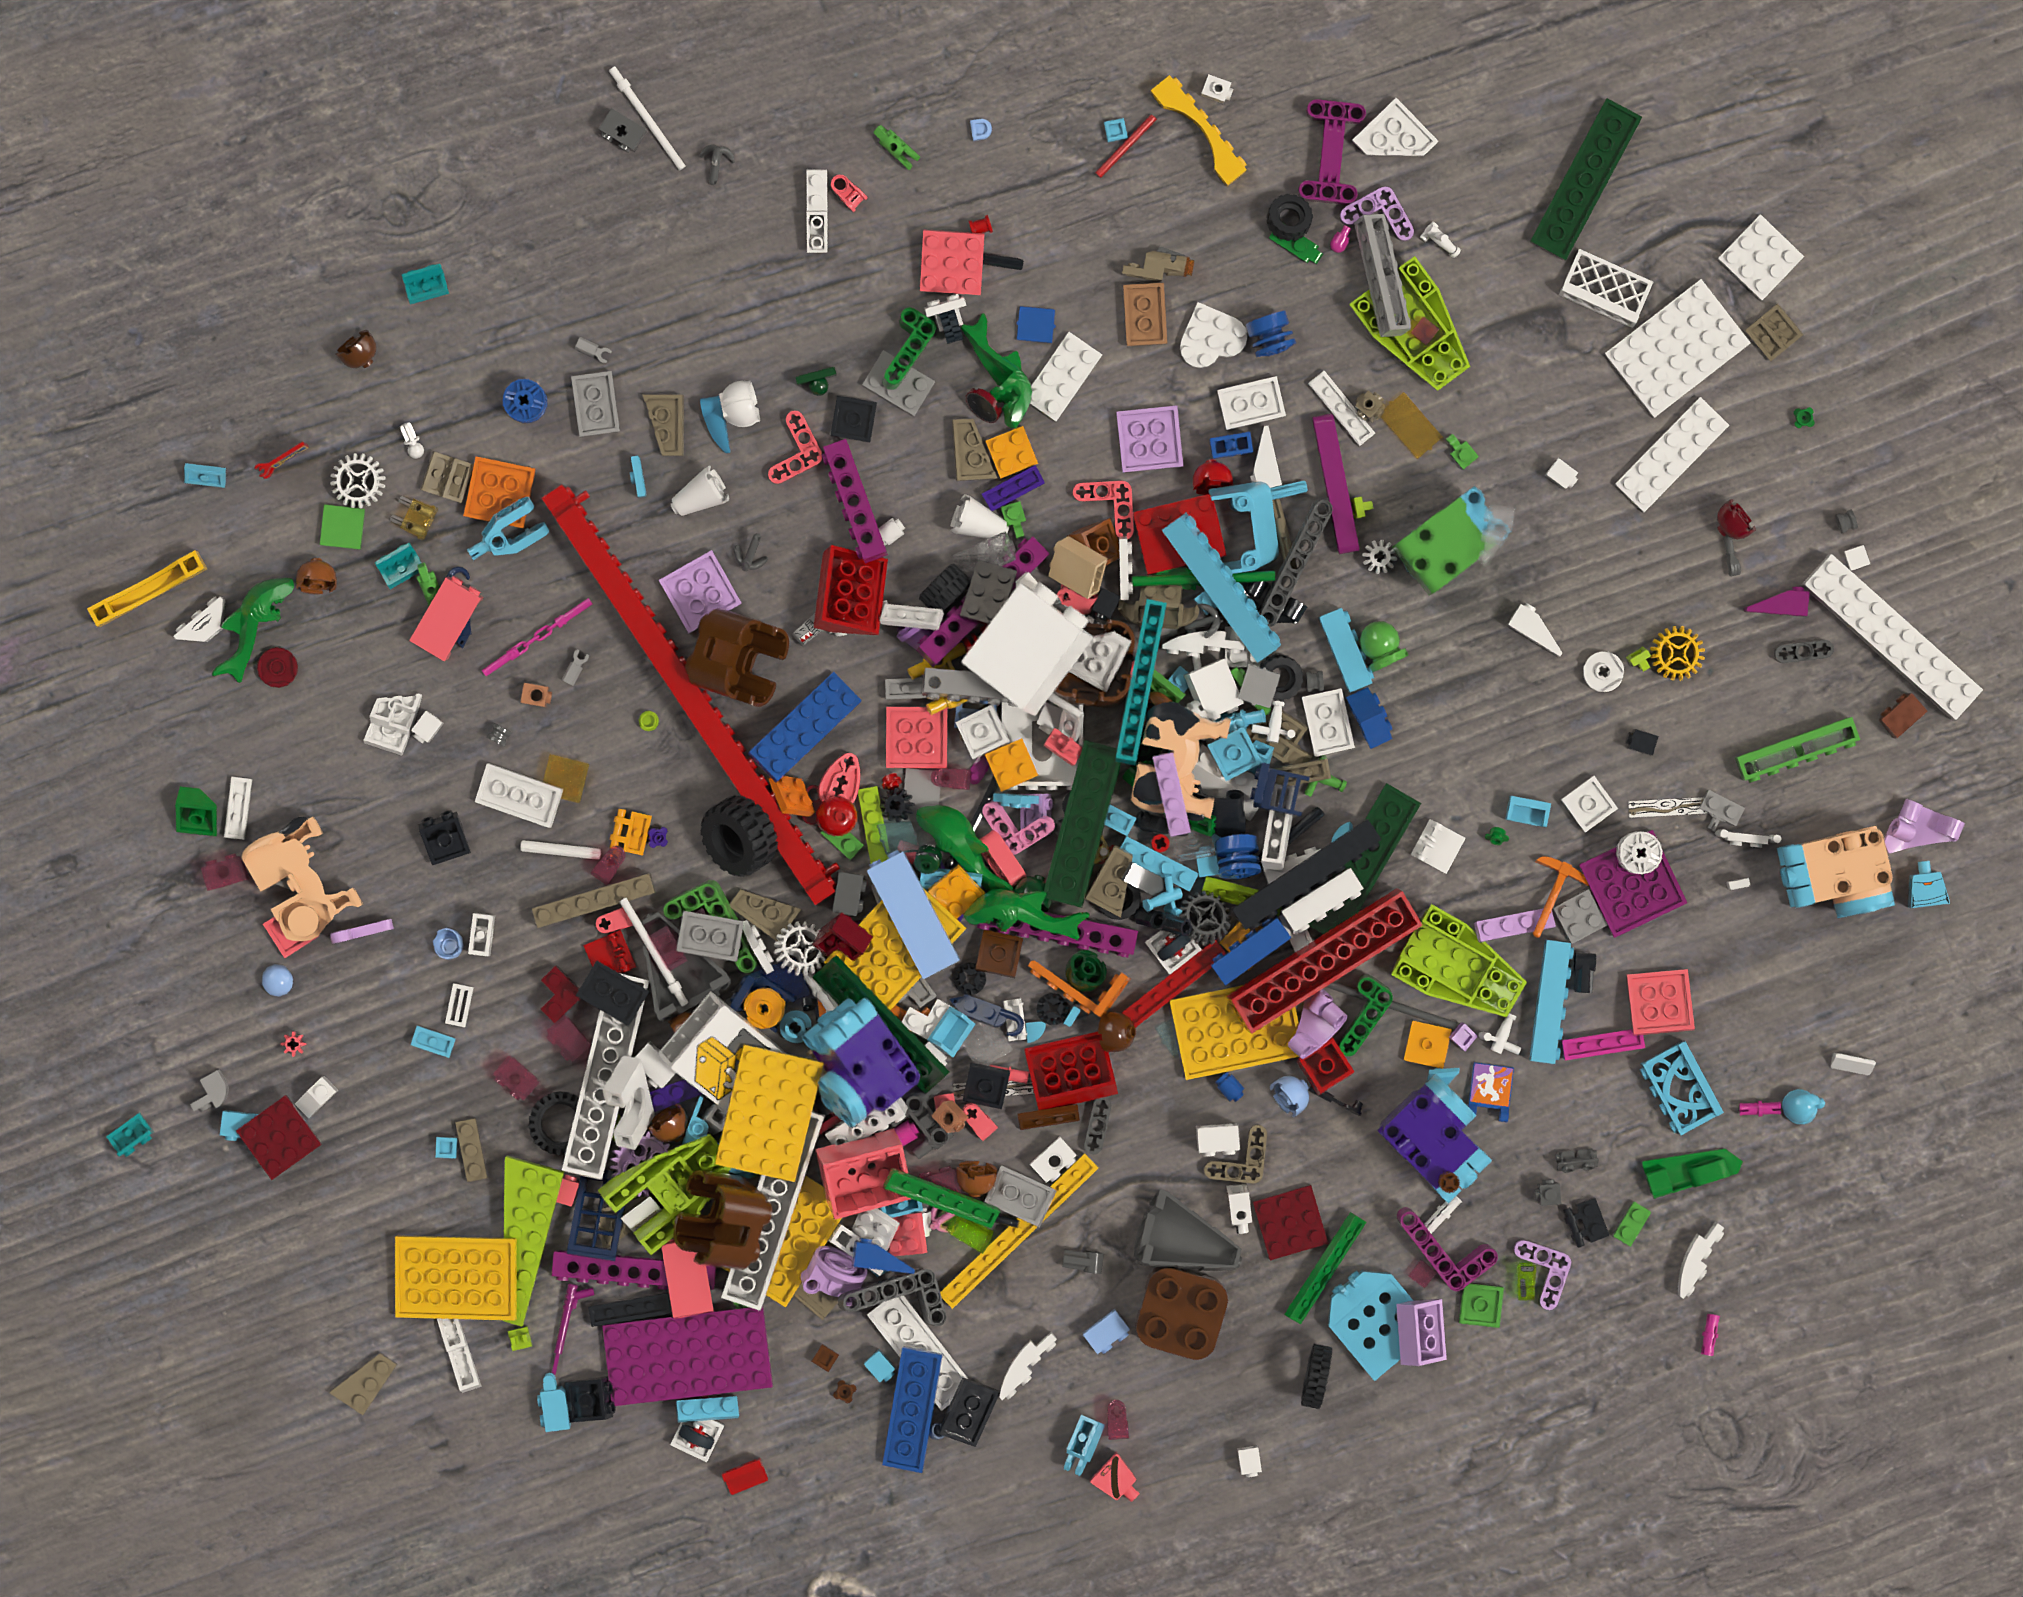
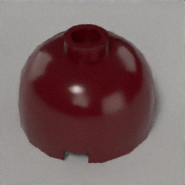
M1730 499L1723 504L1717 513V521L1719 523L1717 529L1724 537L1728 535L1732 539H1744L1756 531L1755 525L1751 528L1749 523L1752 520L1738 503L1733 505L1734 500Z

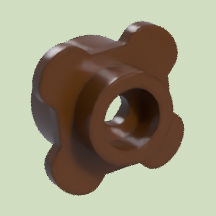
M840 1380L837 1383L838 1388L833 1393L835 1399H841L847 1404L851 1403L852 1395L856 1392L857 1388L854 1384L849 1385L844 1380Z

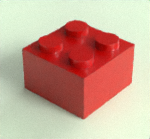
M1333 1038L1308 1057L1297 1060L1299 1067L1318 1096L1355 1072Z

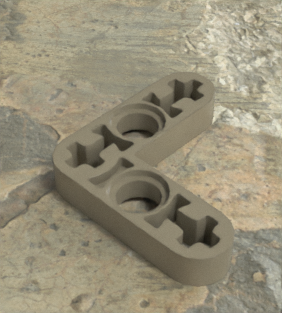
M1259 1124L1253 1125L1249 1129L1245 1164L1209 1161L1204 1166L1205 1175L1215 1180L1252 1184L1260 1182L1264 1169L1267 1141L1266 1129ZM1257 1128H1260V1131L1264 1133L1263 1136L1259 1137V1143L1263 1142L1262 1147L1250 1145L1251 1141L1255 1142L1256 1137L1252 1135V1132H1255ZM1254 1148L1261 1150L1262 1155L1257 1160L1250 1157V1151ZM1212 1164H1215L1217 1169H1222V1165H1226L1224 1169L1225 1177H1220L1221 1172H1215L1212 1176L1211 1172L1207 1171V1169L1211 1168ZM1231 1166L1239 1169V1175L1235 1178L1228 1176L1227 1171ZM1242 1167H1246L1245 1172H1252V1169L1255 1168L1259 1176H1256L1255 1180H1251V1176L1244 1175L1245 1179H1241L1243 1174Z

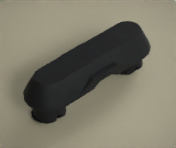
M1148 811L1137 813L1135 824L1142 831L1170 835L1167 819L1150 815ZM1186 833V834H1181V835H1177V836H1186V835H1188V833Z

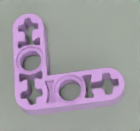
M1389 187L1377 189L1346 206L1340 213L1341 221L1346 225H1352L1360 218L1359 214L1357 213L1352 217L1353 221H1350V219L1345 220L1344 216L1347 210L1350 213L1355 211V205L1358 206L1362 216L1371 215L1381 209L1398 240L1408 241L1414 234L1413 226L1393 190ZM1381 191L1389 192V202L1392 203L1394 201L1396 204L1385 209L1384 206L1388 204L1385 199H1380ZM1369 200L1372 202L1373 208L1371 211L1366 212L1362 209L1361 204L1363 201ZM1393 208L1400 211V217L1396 220L1389 217V211ZM1404 219L1403 227L1410 230L1407 233L1408 237H1405V235L1400 236L1401 228L1399 225L1395 227L1394 224Z
M392 919L331 933L330 938L332 944L391 930L394 927Z
M1527 1240L1517 1241L1514 1245L1516 1256L1549 1268L1539 1297V1303L1546 1310L1554 1309L1559 1302L1571 1266L1570 1257L1565 1253ZM1526 1244V1248L1533 1250V1246H1535L1533 1258H1529L1531 1254L1527 1252L1521 1255L1518 1246ZM1540 1250H1545L1548 1253V1258L1545 1261L1537 1259V1253ZM1552 1253H1556L1554 1258L1561 1259L1565 1257L1564 1260L1567 1262L1561 1268L1557 1262L1552 1261V1265L1548 1263L1552 1259ZM1552 1276L1560 1277L1561 1283L1559 1286L1552 1287L1549 1280ZM1547 1287L1553 1291H1558L1557 1295L1552 1293L1551 1299L1554 1300V1303H1550L1548 1306L1543 1301L1544 1297L1548 1298L1550 1293L1546 1291Z

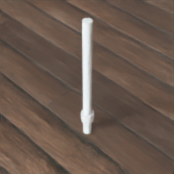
M616 67L611 68L609 72L617 82L616 86L621 92L625 93L680 171L685 168L686 165L630 88L631 84L622 77Z
M624 898L619 901L666 979L671 994L674 993L681 1006L688 1004L689 1002L681 990L682 986L679 981L674 979L628 899Z

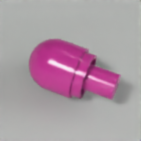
M1344 225L1341 232L1337 231L1330 242L1332 251L1341 253L1345 250L1350 239L1347 237L1351 231L1350 227Z

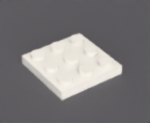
M1760 214L1725 250L1718 260L1762 301L1804 256Z

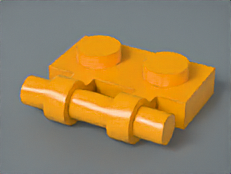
M618 808L617 816H614L613 821L615 822L613 834H610V848L617 850L619 842L625 843L624 852L643 856L652 816L632 811L631 818L627 819L625 818L626 810ZM623 824L629 825L626 837L621 836Z

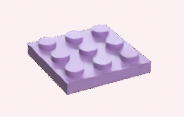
M1177 406L1116 412L1123 473L1183 467Z
M712 550L659 580L688 633L698 629L701 618L712 610L721 608L730 611L742 604Z

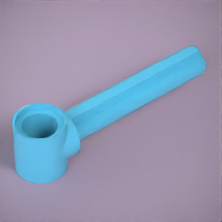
M1306 481L1270 488L1272 500L1308 491ZM1229 498V507L1233 511L1239 512L1233 506L1232 498Z

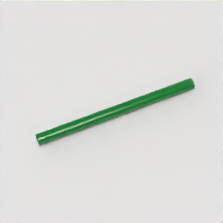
M1275 571L1233 573L1232 577L1236 582L1275 581ZM1194 574L1132 577L1133 587L1200 584Z

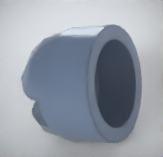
M941 1423L931 1425L930 1438L934 1440L944 1438L943 1435L938 1433Z

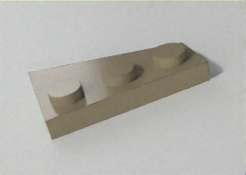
M643 395L662 456H684V395Z
M974 419L952 420L956 481L997 479Z
M1114 845L1085 899L1121 917L1127 882L1121 879L1130 861L1132 862L1133 854Z
M741 889L730 903L733 910L775 941H778L776 936L782 934L781 929H788L787 925L792 923L802 910Z
M642 1196L629 1201L625 1206L624 1215L648 1197ZM610 1206L602 1208L601 1211L605 1213L617 1214V1212L615 1213ZM653 1212L651 1215H649L635 1227L637 1228L640 1225H642L644 1222L655 1216L657 1212ZM600 1217L598 1229L613 1231L615 1219ZM624 1221L622 1223L620 1239L632 1231ZM599 1234L603 1248H609L612 1236Z
M380 1353L329 1393L361 1415H364L397 1366V1363Z

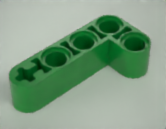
M912 307L905 308L899 319L900 327L911 335L885 371L882 379L883 385L889 390L899 387L936 331L935 323ZM911 316L914 321L907 322L904 317ZM928 327L931 333L925 334L921 328ZM917 343L920 349L914 350L910 347V344ZM899 359H906L909 364L903 366L899 363ZM897 371L896 379H893V381L889 380Z
M1369 974L1362 975L1357 983L1359 992L1369 1000L1339 1041V1048L1345 1056H1352L1358 1051L1393 1000L1391 989ZM1369 980L1372 982V987L1370 989H1363L1361 987L1362 982ZM1381 992H1387L1389 998L1381 1001L1378 999V995ZM1374 1008L1377 1010V1015L1375 1017H1368L1366 1015L1367 1010ZM1357 1025H1363L1366 1028L1362 1034L1356 1033L1354 1029ZM1352 1036H1353V1037H1354V1040L1352 1041V1047H1353V1048H1352V1049H1351V1048H1347V1050H1346L1344 1043L1349 1044L1350 1041L1352 1040Z

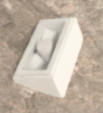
M1833 1053L1830 1066L1833 1069L1870 1075L1876 1062L1874 1060Z

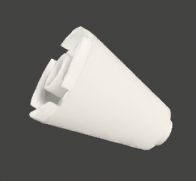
M711 466L704 468L672 498L673 503H671V507L675 514L679 513L681 516L729 501V495H724L723 492L726 489L723 481L714 469L710 471Z
M964 494L961 498L964 501L962 506L957 505L950 526L953 528L950 529V532L993 540L1005 538L1009 527L1006 526L1007 522L971 496Z

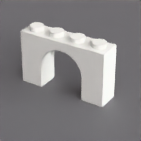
M623 1055L605 1085L603 1093L606 1104L625 1108L624 1114L613 1132L616 1146L635 1150L655 1113L642 1059Z

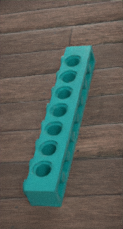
M1146 600L1116 762L1136 765L1167 603Z

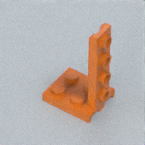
M1031 961L1028 965L1032 968L1030 972L1039 979L1043 976L1048 980L1047 985L1054 990L1060 988L1065 992L1063 996L1071 1002L1077 1000L1081 1003L1079 1007L1088 1014L1092 1011L1099 1017H1102L1109 1011L1131 980L1122 972L1120 975L1116 974L1109 983L1112 985L1108 992L1104 990L1098 999L1100 1003L1097 1005L1038 962Z

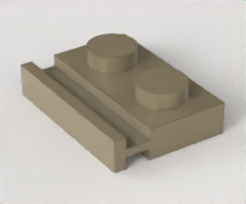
M802 1282L794 1294L799 1301L822 1320L838 1303V1297L830 1296L820 1290L815 1294L806 1293Z

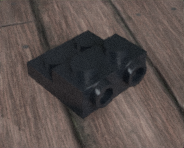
M451 810L441 813L439 818L426 817L418 824L419 832L432 866L471 853L457 812L452 813Z
M608 1377L565 1382L570 1423L607 1420L613 1417L616 1406L613 1401L611 1402L610 1394L613 1392V1385L611 1381H608Z

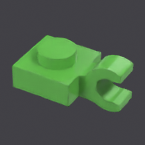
M1454 434L1445 439L1454 449L1450 455L1462 470L1479 457L1467 441L1460 444Z
M1021 502L1002 506L1001 510L1004 520L1007 522L1006 526L1013 525L1016 539L1024 537L1021 523L1025 522L1026 518Z

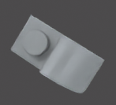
M220 1069L200 1080L207 1095L190 1105L193 1111L199 1109L200 1112H203L212 1107L211 1102L215 1108H218L226 1101L229 1087Z

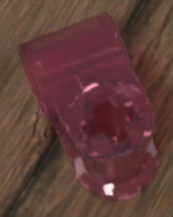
M936 769L931 773V782L935 786L970 790L971 770ZM939 776H945V780H939Z
M619 846L611 847L590 874L607 886L626 858L624 849Z
M1112 1400L1107 1408L1109 1440L1129 1439L1125 1404L1120 1400ZM1114 1406H1118L1119 1409H1122L1119 1411V1414L1117 1415L1114 1411H1111L1114 1410Z

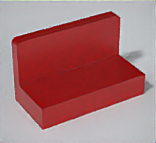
M760 1458L722 1472V1478L726 1482L731 1495L768 1481V1476Z

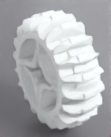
M356 453L353 454V460L348 455L345 456L347 463L339 460L338 462L342 467L334 466L333 469L338 471V474H331V477L337 478V481H332L330 484L332 486L337 485L338 487L333 489L332 492L334 494L340 492L337 499L341 500L345 497L343 504L347 505L351 501L352 508H355L356 502H358L359 508H363L364 501L367 506H371L369 499L377 502L378 499L374 495L377 493L382 496L383 493L378 491V488H385V485L380 484V481L386 480V477L379 476L384 470L382 468L376 470L379 462L376 461L371 464L373 461L371 456L365 461V454H361L360 460ZM362 464L368 468L361 473H355L350 467ZM344 472L350 477V482L345 489L342 486ZM371 473L374 475L372 490L369 489L366 483ZM352 474L363 478L361 481H363L362 485L365 489L358 484H353L355 481ZM355 489H361L366 495L355 498L348 494Z
M798 921L795 923V926L791 923L788 924V930L782 928V934L776 936L778 941L774 943V946L778 948L774 950V954L780 955L776 961H783L781 968L783 969L788 966L787 972L791 973L792 970H795L796 976L799 975L800 971H802L803 976H806L808 971L813 974L815 968L819 970L822 967L820 963H824L826 960L823 957L826 955L812 945L821 929L815 932L813 930L815 925L812 924L808 928L807 922H804L802 927ZM792 935H796L795 944L786 947L787 939ZM804 935L809 937L813 942L806 941ZM799 945H801V948H805L804 952L801 949H797ZM813 950H816L815 959L807 963V953H812ZM789 955L795 956L798 959V962L791 959Z

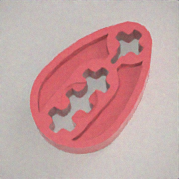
M845 753L827 768L818 785V796L821 802L831 796H835L833 788L839 785V782L836 780L843 775L846 784L841 785L840 789L843 793L837 796L844 797L854 803L860 785V767L856 755ZM850 756L853 765H849L846 768L844 759H848Z

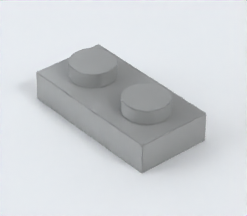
M911 678L885 679L886 700L927 698V696H922L923 678H915L913 680Z

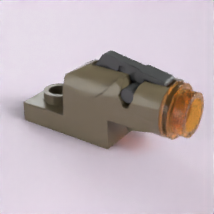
M1159 247L1157 251L1146 253L1143 269L1140 268L1139 264L1128 263L1127 266L1123 265L1122 275L1162 282L1163 273L1166 276H1192L1194 260L1190 259V257H1185L1184 254Z

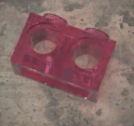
M667 926L650 935L651 940L670 971L688 961L682 952L676 951L678 943Z

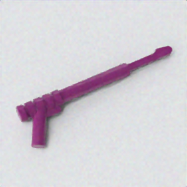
M568 1283L554 1351L556 1353L552 1370L554 1375H556L560 1354L563 1352L571 1311L576 1309L578 1299L595 1295L593 1287L577 1291V1284Z

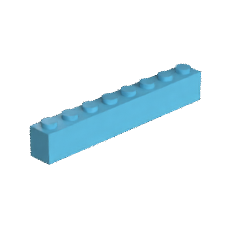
M1184 513L1162 530L1257 663L1277 650L1282 645L1279 636L1271 631L1266 618L1258 613L1253 600L1248 599L1245 595L1243 586L1232 577L1230 568L1222 563L1219 553L1209 545L1207 536L1196 527L1194 518Z

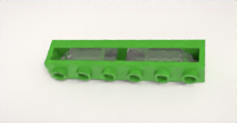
M1848 717L1735 757L1742 780H1748L1751 783L1760 780V775L1767 773L1768 776L1779 773V768L1786 766L1787 769L1799 766V761L1806 760V763L1818 759L1817 755L1825 753L1827 756L1836 753V748L1844 746L1847 749L1856 746V741H1859L1860 737L1853 717Z

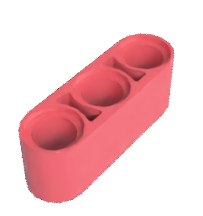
M992 830L979 839L989 848L988 851L981 854L997 877L1008 882L1012 887H1015L1022 878L1026 877L1024 869L998 832Z

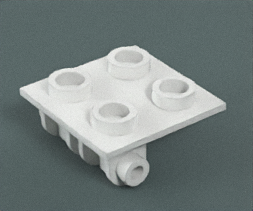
M1429 819L1411 855L1447 874L1465 837Z

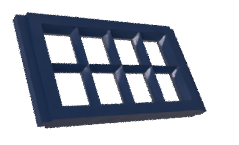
M604 1170L602 1180L585 1176L580 1177L567 1254L615 1262L623 1223L621 1218L624 1216L626 1205L619 1209L617 1214L601 1212L603 1197L601 1194L586 1192L588 1179L603 1181L602 1186L613 1178L612 1174L616 1171ZM585 1196L600 1199L598 1211L582 1209ZM581 1214L596 1216L595 1227L579 1226ZM600 1217L615 1219L614 1230L598 1229ZM578 1231L593 1233L591 1246L576 1244ZM597 1234L612 1236L610 1249L595 1247Z

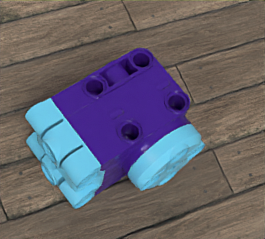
M847 998L833 1011L831 1010L823 1014L817 1020L818 1023L802 1036L804 1043L810 1048L817 1060L824 1063L823 1068L827 1072L818 1081L822 1102L851 1128L859 1124L873 1111L887 1110V1108L919 1082L920 1074L879 1017L874 1006L866 998H863L857 1004Z
M1436 1073L1419 1090L1411 1092L1380 1123V1127L1377 1130L1405 1160L1407 1159L1447 1203L1453 1200L1461 1190L1458 1188L1452 1193L1443 1191L1438 1184V1179L1443 1172L1450 1171L1455 1173L1460 1181L1459 1186L1462 1189H1466L1478 1177L1474 1170L1480 1173L1492 1162L1462 1132L1477 1115Z

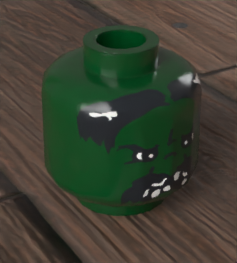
M925 844L917 850L914 859L916 869L923 874L935 873L939 869L942 853L934 845Z

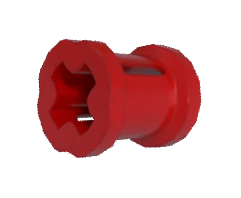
M988 215L983 219L968 221L972 233L993 232Z
M1158 834L1152 838L1151 845L1155 851L1164 852L1169 848L1170 842L1167 836ZM1162 837L1164 838L1163 842L1166 843V846H1161L1160 849L1156 848L1157 844L1155 843V840H1160Z

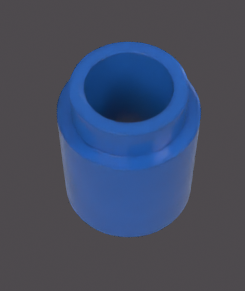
M1225 1072L1215 1081L1218 1085L1217 1088L1229 1102L1231 1100L1236 1102L1244 1095L1242 1091L1245 1088L1233 1074L1230 1075L1228 1072Z

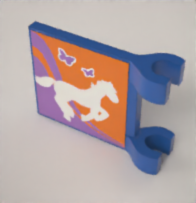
M1474 1062L1468 1107L1475 1114L1477 1107L1499 1109L1498 1121L1507 1123L1514 1068Z

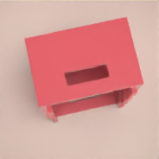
M894 1128L840 1145L833 1144L815 1149L826 1201L834 1219L911 1199L889 1191L883 1186L892 1168L908 1174L903 1146ZM870 1163H875V1166L872 1169L868 1168V1165ZM850 1168H855L853 1174L848 1173Z

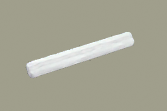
M525 840L521 842L520 847L521 851L589 859H600L601 849Z

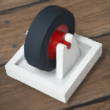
M1161 930L1145 942L1169 974L1173 973L1202 950L1198 944H1195L1193 938H1189V934L1181 936Z
M716 1420L681 1422L670 1445L707 1462L725 1425Z

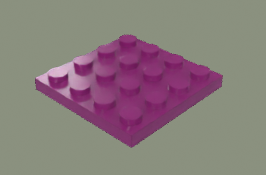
M1653 830L1647 832L1656 837ZM1617 846L1579 864L1613 938L1687 904V900L1664 852H1662V860L1658 867L1646 874H1635L1624 870L1616 857ZM1637 849V858L1639 856L1644 857V849Z

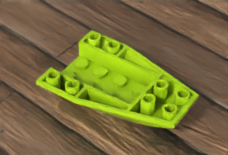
M1414 256L1397 269L1402 282L1403 296L1406 299L1408 317L1411 320V329L1402 336L1380 337L1370 289L1349 305L1374 339L1438 391L1467 370L1470 364L1439 288Z
M1431 904L1420 918L1422 926L1411 933L1399 954L1391 975L1426 995L1507 1017L1527 981L1486 942L1478 943L1476 932L1466 923Z

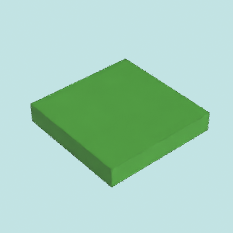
M324 505L320 545L361 550L365 509Z
M1470 1283L1463 1288L1459 1323L1500 1328L1504 1287Z

